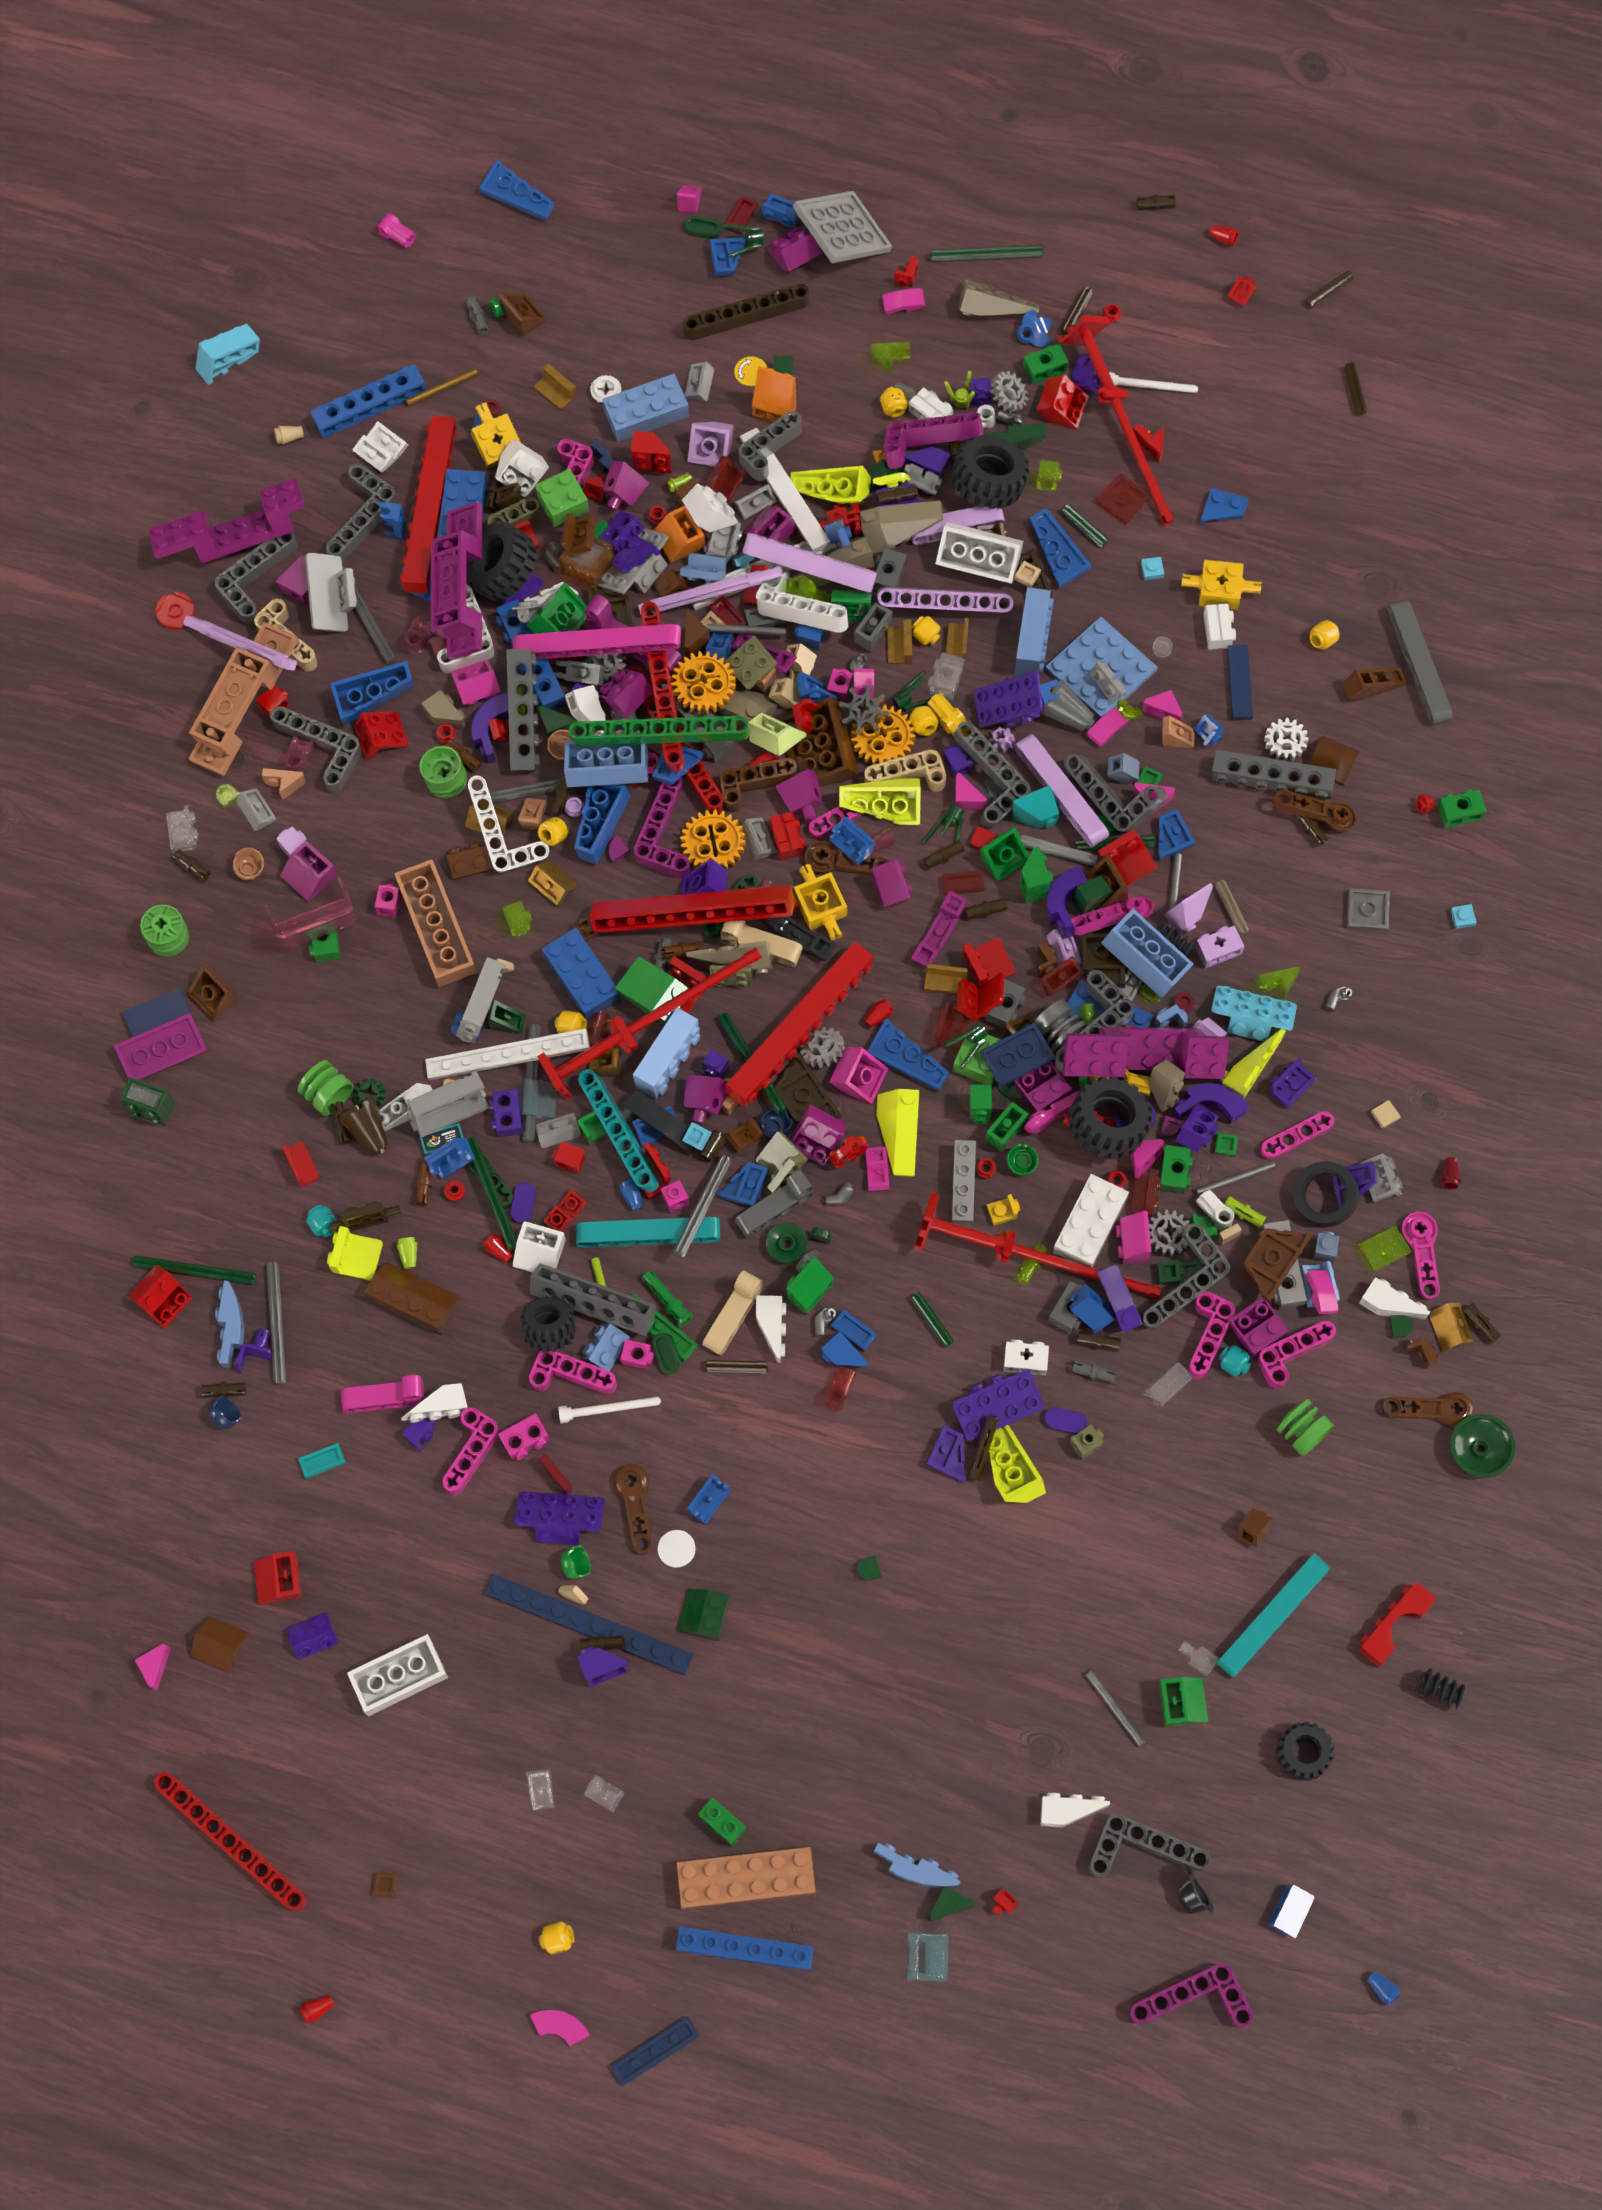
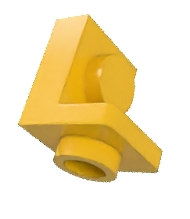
M1012 1194L1007 1195V1199L987 1204V1210L993 1226L1017 1219L1020 1206L1017 1199L1013 1200Z

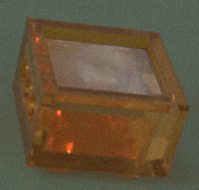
M593 537L592 548L589 552L571 556L564 550L558 558L561 573L595 587L611 565L610 562L614 559L612 544Z

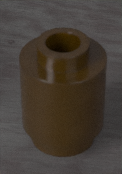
M714 1130L703 1150H700L698 1155L709 1162H713L714 1158L717 1159L726 1143L725 1135Z

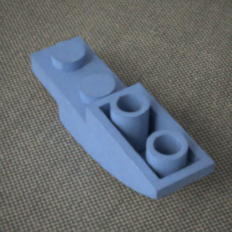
M224 1281L223 1287L219 1289L220 1307H217L215 1318L220 1326L225 1327L221 1330L220 1339L223 1343L222 1349L218 1350L217 1361H219L222 1368L231 1369L234 1350L241 1349L244 1343V1321L237 1295L229 1281Z
M886 1842L883 1845L878 1843L874 1850L875 1854L892 1863L889 1873L908 1882L932 1888H944V1886L947 1888H957L961 1882L957 1879L959 1876L949 1869L944 1872L938 1868L939 1864L930 1858H927V1860L921 1858L919 1864L915 1865L913 1858L906 1854H903V1856L895 1853L896 1848Z

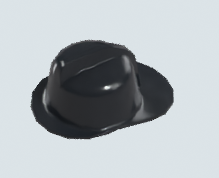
M1186 1865L1188 1879L1178 1890L1180 1904L1190 1914L1199 1913L1206 1909L1209 1912H1214L1209 1896L1198 1883L1191 1868Z

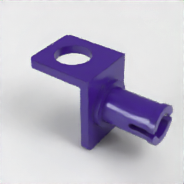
M258 1329L253 1345L243 1343L236 1361L238 1373L242 1372L248 1355L272 1360L271 1350L265 1348L271 1335L268 1330L264 1329V1333H262L263 1329Z

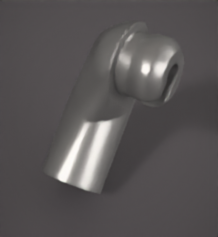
M998 409L995 414L996 419L1012 426L1015 424L1022 425L1024 421L1022 415L1018 413H1007Z

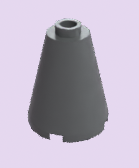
M1060 680L1058 682L1059 685L1051 692L1052 695L1060 693V696L1043 705V710L1040 713L1080 731L1084 729L1089 730L1095 722L1092 719L1094 714L1065 681Z

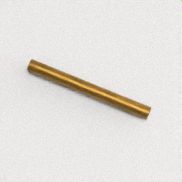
M474 368L406 399L408 406H411L478 375L477 370Z

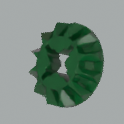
M365 1078L363 1081L357 1082L355 1089H353L355 1104L365 1100L366 1095L363 1092H368L372 1088V1093L375 1095H370L369 1097L373 1096L377 1107H380L386 1097V1091L382 1083L374 1078Z

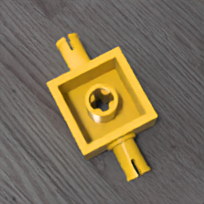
M485 402L475 407L482 424L473 428L471 435L488 469L499 464L502 452L513 438L518 442L520 440L508 414L493 418ZM494 438L501 439L499 445L497 442L493 443Z
M1204 560L1202 574L1200 576L1182 574L1181 586L1199 588V606L1229 604V609L1238 610L1241 594L1243 592L1260 594L1262 582L1244 580L1242 578L1244 564Z
M810 864L806 865V870L802 866L799 872L805 883L794 887V895L808 928L814 930L825 926L830 940H836L835 936L839 939L843 934L836 920L847 916V905L832 873L816 878Z

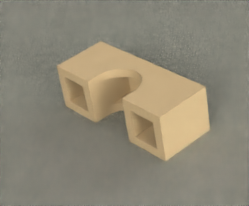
M801 643L788 645L786 651L795 654L797 659L789 668L790 677L776 679L769 694V698L784 709L792 708L793 705L799 703L802 699L797 688V675L803 672L810 675L817 655Z

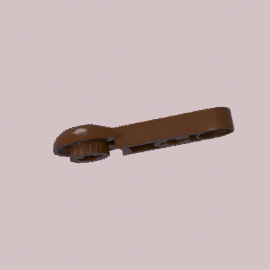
M1287 790L1278 791L1273 799V805L1277 809L1325 822L1336 831H1348L1357 822V814L1354 809L1344 802H1328ZM1278 797H1284L1288 803H1281Z
M826 841L812 843L805 852L807 865L810 864L812 870L818 873L840 870L872 876L869 870L871 862H873L872 868L876 867L877 864L889 862L886 858L870 855L863 860L865 865H863V868H860L840 849ZM820 853L825 854L823 860H819Z
M1459 1392L1448 1393L1439 1398L1388 1397L1381 1406L1382 1413L1388 1418L1439 1420L1451 1427H1456L1463 1419L1474 1415L1472 1401L1468 1396ZM1388 1402H1393L1397 1405L1398 1409L1395 1413L1387 1411L1386 1404ZM1401 1403H1404L1403 1407H1410L1411 1403H1413L1418 1409L1415 1413H1412L1411 1409H1404L1403 1413H1401ZM1454 1405H1457V1408L1461 1409L1458 1415H1455V1412L1451 1411V1408H1453Z
M627 1464L616 1471L613 1478V1486L626 1506L634 1551L639 1555H646L652 1549L645 1506L649 1477L641 1466ZM629 1477H633V1480L637 1479L633 1487L625 1484ZM637 1518H640L641 1522L645 1521L644 1524H641L642 1533L647 1531V1534H639L634 1537V1534H638V1529L633 1524L636 1523ZM638 1540H647L648 1547L645 1550H639L636 1547Z

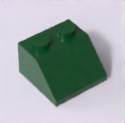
M688 1589L677 1631L720 1641L730 1595L708 1589Z

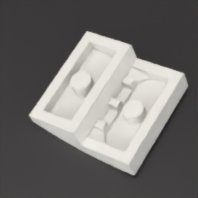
M377 422L367 436H362L353 448V451L380 472H384L399 458L408 447V444L380 422Z

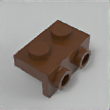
M571 513L566 514L561 546L571 556L591 551L597 519L593 515L576 519Z
M481 841L471 843L465 849H462L461 846L449 849L450 852L446 853L453 879L492 869L486 844H481Z

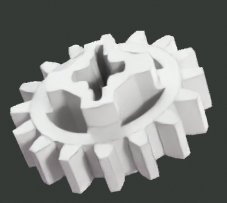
M1286 718L1285 722L1278 719L1277 725L1272 722L1270 728H1267L1264 742H1267L1265 748H1271L1270 755L1277 754V760L1280 757H1283L1284 761H1287L1288 757L1295 760L1296 755L1301 757L1303 751H1306V744H1308L1309 740L1306 737L1307 730L1302 731L1303 724L1297 726V720L1290 723L1289 718Z

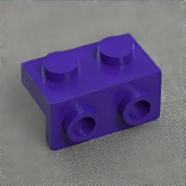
M1088 353L1078 354L1071 381L1081 390H1090L1093 395H1098L1097 390L1101 387V382Z
M1300 1058L1295 1062L1290 1061L1284 1068L1285 1072L1281 1076H1275L1270 1082L1271 1088L1269 1093L1287 1109L1316 1081V1077L1301 1065L1302 1060Z
M327 1612L286 1628L291 1647L298 1660L339 1643Z

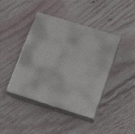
M1349 888L1347 928L1388 931L1390 891Z

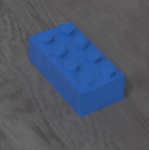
M447 469L437 538L447 535L448 511L476 501L482 504L483 523L486 501L485 491L488 486L485 472Z
M577 928L541 948L544 959L586 1021L621 1000L620 993L614 989L616 985Z

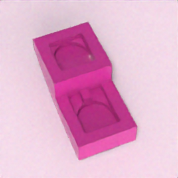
M922 288L900 290L882 295L887 315L904 309L907 312L926 307Z
M1114 707L1087 731L1086 735L1101 747L1110 741L1117 731L1126 726L1130 719Z
M886 1147L868 1148L865 1151L868 1191L889 1190Z
M1308 1271L1305 1277L1314 1292L1311 1300L1318 1313H1337L1336 1294L1327 1271Z

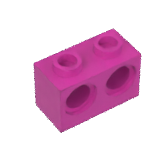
M536 1413L498 1434L512 1460L523 1459L528 1455L529 1451L534 1448L538 1450L544 1447L547 1441L550 1440ZM533 1429L540 1431L539 1436L536 1438L529 1436L530 1431ZM513 1440L521 1441V1445L518 1448L510 1447Z

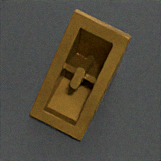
M613 1048L588 1063L587 1070H592L600 1077L619 1078L621 1061L619 1049Z

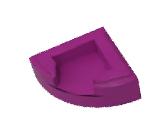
M619 835L614 837L609 846V854L613 863L630 853Z
M1165 1116L1160 1137H1172L1178 1134L1185 1121Z

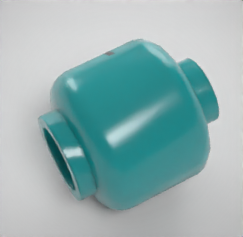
M318 1205L308 1212L306 1222L314 1235L328 1237L335 1232V1230L331 1232L329 1223L335 1222L337 1219L329 1207Z
M1236 1345L1227 1346L1218 1359L1221 1361V1369L1233 1377H1237L1241 1373L1245 1375L1251 1367V1364L1248 1363L1250 1355Z

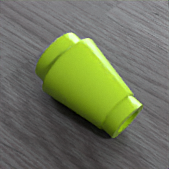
M415 1238L398 1239V1245L396 1246L404 1269L415 1268L417 1259V1242H415Z

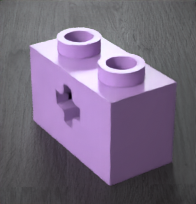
M1225 926L1214 934L1200 936L1196 942L1195 949L1206 969L1243 954L1245 946L1235 926L1229 928Z

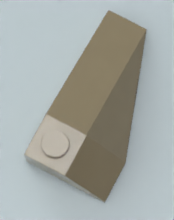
M966 279L963 281L959 309L964 315L1022 314L1031 310L1039 313V306L1036 303L1013 296L1011 299L1003 291L991 292L986 285Z
M940 500L879 506L860 511L862 531L873 556L882 554L884 548L889 550L895 549L897 544L904 540L907 542L912 539V535L919 531H925L943 520L942 502Z
M864 536L849 540L851 545L843 547L841 544L825 555L862 568L875 566L871 548ZM800 572L795 576L801 593L833 582L805 572Z
M719 686L712 687L714 690L721 689ZM736 687L735 690H732L734 696L729 697V704L723 702L724 708L721 709L719 706H716V710L724 716H743L749 722L760 713L772 716L779 704L764 694ZM699 692L696 693L698 697L703 695Z
M767 941L739 944V948L724 946L719 948V950L704 949L686 952L689 958L727 966L756 947L762 958L746 967L751 968V971H755L756 974L768 973L767 969H772L770 944Z

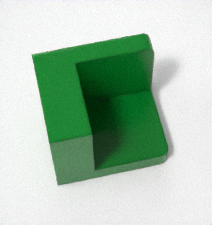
M595 1111L577 1120L579 1129L589 1145L607 1135Z
M1196 1213L1192 1214L1190 1218L1191 1224L1201 1225L1212 1241L1216 1240L1218 1235L1216 1226L1213 1227L1210 1217H1197ZM1192 1227L1193 1237L1195 1239L1198 1236V1231L1196 1228Z

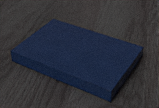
M180 988L123 1011L133 1037L190 1013Z
M1036 1023L980 1051L1000 1088L1055 1060L1053 1052Z

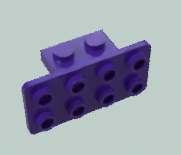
M1033 671L977 688L974 691L977 720L980 728L995 724L1005 725V728H1013L1020 722L1022 724L1032 722V719L1040 717V711L1043 710L1038 672Z
M1023 1370L1010 1377L997 1374L991 1377V1381L983 1384L980 1382L972 1385L971 1390L967 1391V1396L952 1403L957 1419L968 1441L980 1437L987 1415L1000 1419L997 1430L1044 1408V1402L1029 1370Z
M523 1491L519 1494L514 1523L517 1526L535 1527L536 1542L579 1545L580 1530L597 1532L601 1529L605 1499L592 1496Z

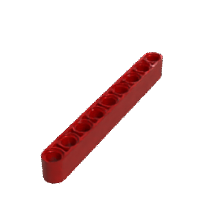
M652 601L644 603L641 607L643 626L663 625L657 604ZM649 612H655L652 616H647ZM667 650L649 651L647 654L658 719L678 718ZM658 666H664L662 670H655ZM667 684L665 688L659 689L660 685ZM665 702L670 703L667 707H661ZM676 729L675 732L680 733V729ZM682 742L673 744L662 743L664 759L668 769L673 772L681 771L685 766ZM672 758H679L675 763L670 762Z
M632 666L628 669L642 673L653 688V685L640 667ZM653 692L640 705L648 719H658L657 711H651L652 708H656ZM682 742V746L693 749L689 742ZM699 761L684 776L710 815H713L714 810L717 811V815H720L724 810L723 796L702 762ZM692 770L699 771L697 774L690 773ZM704 785L709 786L706 790L700 789ZM714 801L719 802V804L716 806H713L710 803Z
M162 1772L156 1776L154 1781L156 1789L283 1905L294 1912L302 1911L305 1908L307 1898L304 1893L176 1777L168 1772ZM170 1778L171 1785L167 1789H163L161 1786L163 1780ZM185 1792L187 1794L186 1801L181 1804L178 1803V1796ZM202 1807V1816L194 1818V1810ZM217 1821L219 1829L211 1833L209 1827L211 1823ZM234 1836L235 1844L232 1847H226V1839ZM245 1851H251L252 1854L248 1862L242 1861V1854ZM266 1865L268 1867L267 1874L259 1877L258 1869ZM283 1880L284 1888L276 1892L274 1890L275 1882ZM299 1895L300 1903L297 1906H291L290 1899L292 1896Z

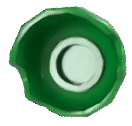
M1018 1144L1012 1147L1007 1154L1009 1169L1015 1174L1023 1176L1033 1173L1039 1164L1038 1154L1035 1149L1027 1144Z
M582 1546L570 1547L562 1553L560 1564L566 1577L577 1580L590 1574V1559Z

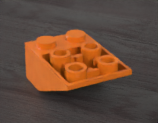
M759 366L752 402V416L775 422L786 413L796 410V378L788 373H779L771 368Z

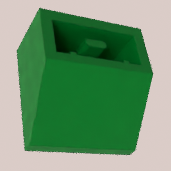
M1039 846L1034 847L1021 870L1020 889L1026 904L1047 898L1052 885L1051 882H1053L1051 870H1047L1045 865L1047 864L1046 855L1040 851Z
M815 1257L811 1261H805L800 1268L801 1272L797 1277L793 1276L786 1285L787 1300L806 1315L834 1284V1278Z
M1178 1677L1160 1679L1158 1685L1164 1727L1208 1723L1202 1678Z

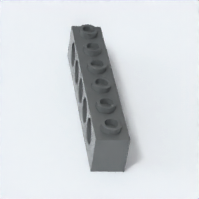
M506 649L510 770L512 772L536 771V766L540 765L539 754H536L535 746H539V735L535 734V726H538V714H534V706L538 705L537 694H534L533 686H537V675L533 674V666H536V654H532L531 649ZM520 665L527 666V673L525 675L517 674V668ZM526 685L528 687L527 694L519 695L517 692L519 686ZM527 705L529 708L528 713L524 716L519 715V707ZM522 725L529 727V733L525 736L519 734V728ZM523 745L530 747V752L526 756H522L519 752Z
M647 665V666H646V670H647V675H646V676H647V678L649 679V681H650L651 684H652L651 673H650V666ZM667 684L660 685L659 689L665 688ZM674 696L677 715L680 718L714 717L710 711L706 714L705 709H702L700 714H698L697 708L692 712L684 711V701L678 703L677 697ZM721 726L716 728V731L724 730ZM698 727L695 731L702 732L705 728ZM733 741L695 742L696 744L700 743L703 747L704 755L708 759L711 758L714 763L734 751Z
M1216 750L1211 780L1222 784L1233 783L1240 787L1251 786L1259 790L1269 789L1276 792L1287 790L1305 796L1316 797L1320 800H1331L1337 769ZM1235 768L1238 771L1232 772L1229 769ZM1254 771V772H1257L1258 774H1256V775H1251L1249 772ZM1276 775L1277 778H1271L1269 776ZM1290 778H1295V779H1297L1298 781L1293 782V781H1290L1289 779H1290ZM1315 781L1318 784L1312 785L1309 782Z
M539 1263L531 1275L530 1294L543 1299L545 1296H549V1298L554 1296L558 1297V1300L564 1299L566 1303L571 1305V1309L644 1336H646L654 1323L655 1304Z

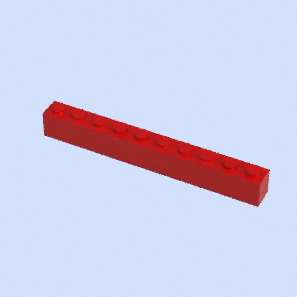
M432 416L431 423L427 424L428 439L424 440L425 456L421 457L422 472L418 473L419 489L416 488L415 500L417 501L416 505L412 507V517L414 518L413 522L409 523L410 538L406 540V550L408 551L407 555L403 557L404 572L400 574V584H403L405 592L428 594L431 579V540L436 539L438 536L446 471L450 469L457 431L455 417Z
M791 885L593 902L589 918L593 932L603 933L792 916L795 899Z
M854 941L728 1081L725 1087V1094L744 1108L748 1103L752 1104L758 1097V1092L762 1088H767L770 1084L771 1077L775 1073L778 1075L784 1068V1063L796 1055L797 1048L800 1045L804 1046L808 1042L813 1030L817 1031L823 1024L822 1020L826 1016L830 1017L833 1014L838 1002L842 1003L847 998L848 991L858 986L864 973L868 974L872 970L874 955Z

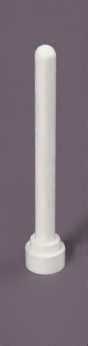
M1109 372L1116 387L1117 385L1189 393H1196L1198 391L1196 385L1122 378L1115 375V373Z
M659 1397L576 1409L560 1406L558 1407L560 1424L569 1423V1420H573L574 1417L656 1406L661 1403V1399Z

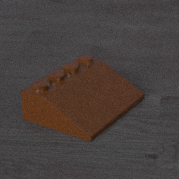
M832 697L817 702L819 708L809 712L813 719L811 723L813 730L807 732L805 738L787 750L788 758L796 761L799 773L807 769L816 772L819 787L840 783L859 775L847 725L845 726L842 722L845 719L843 709L839 705L840 702ZM794 714L779 719L796 728Z

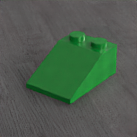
M563 583L526 625L534 634L578 631L586 620L584 611L587 605L566 583Z
M638 956L614 989L648 1014L689 988L676 978ZM675 1010L658 1019L657 1022L665 1026Z

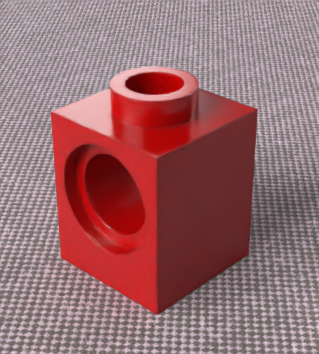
M276 685L273 686L272 690L268 689L256 699L259 708L269 718L270 712L275 707L280 706L287 709L290 707L289 695L283 688L279 689Z
M561 1142L560 1147L555 1148L552 1158L556 1167L579 1175L586 1159V1152L582 1148Z

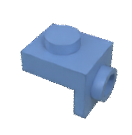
M1176 1004L1169 1009L1164 1008L1156 1014L1154 1024L1157 1028H1163L1176 1020L1181 1028H1185L1188 1016Z

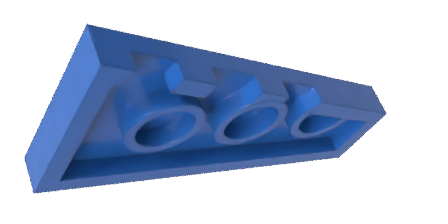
M498 159L479 187L480 193L544 221L547 220L555 207L552 200L537 189H533L524 179L521 180L517 177L515 172L504 167Z
M1047 508L1030 517L1031 526L1059 589L1091 569L1092 565Z
M1080 980L1067 1003L1073 1009L1069 1017L1078 1015L1080 1017L1079 1021L1093 1022L1106 1010L1086 991V982ZM1105 995L1109 999L1114 998L1112 995ZM1134 1006L1132 1018L1126 1025L1148 1028L1154 1015ZM1120 1009L1121 1012L1128 1013V1010ZM1111 1021L1105 1022L1107 1025H1113Z
M887 1018L867 1050L868 1053L883 1064L940 1092L949 1076V1072L930 1055L923 1052L916 1043L908 1039L900 1029L898 1030Z

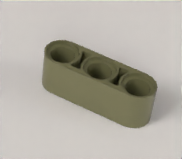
M527 497L492 514L488 518L487 523L493 524V522L505 521L514 526L519 522L527 520L533 523L541 517L539 501L535 497Z

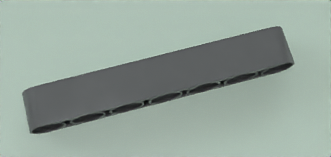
M1406 599L1388 604L1387 611L1429 722L1431 725L1452 720L1450 704L1410 601Z

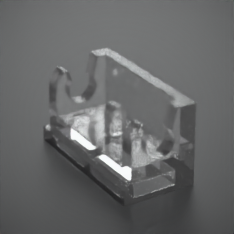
M1180 1362L1172 1364L1143 1393L1147 1397L1150 1396L1154 1400L1153 1403L1155 1405L1163 1406L1193 1377Z

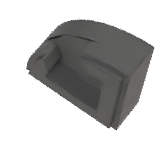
M817 1249L806 1253L795 1269L800 1273V1268L805 1261H811L813 1257L818 1259L821 1253Z

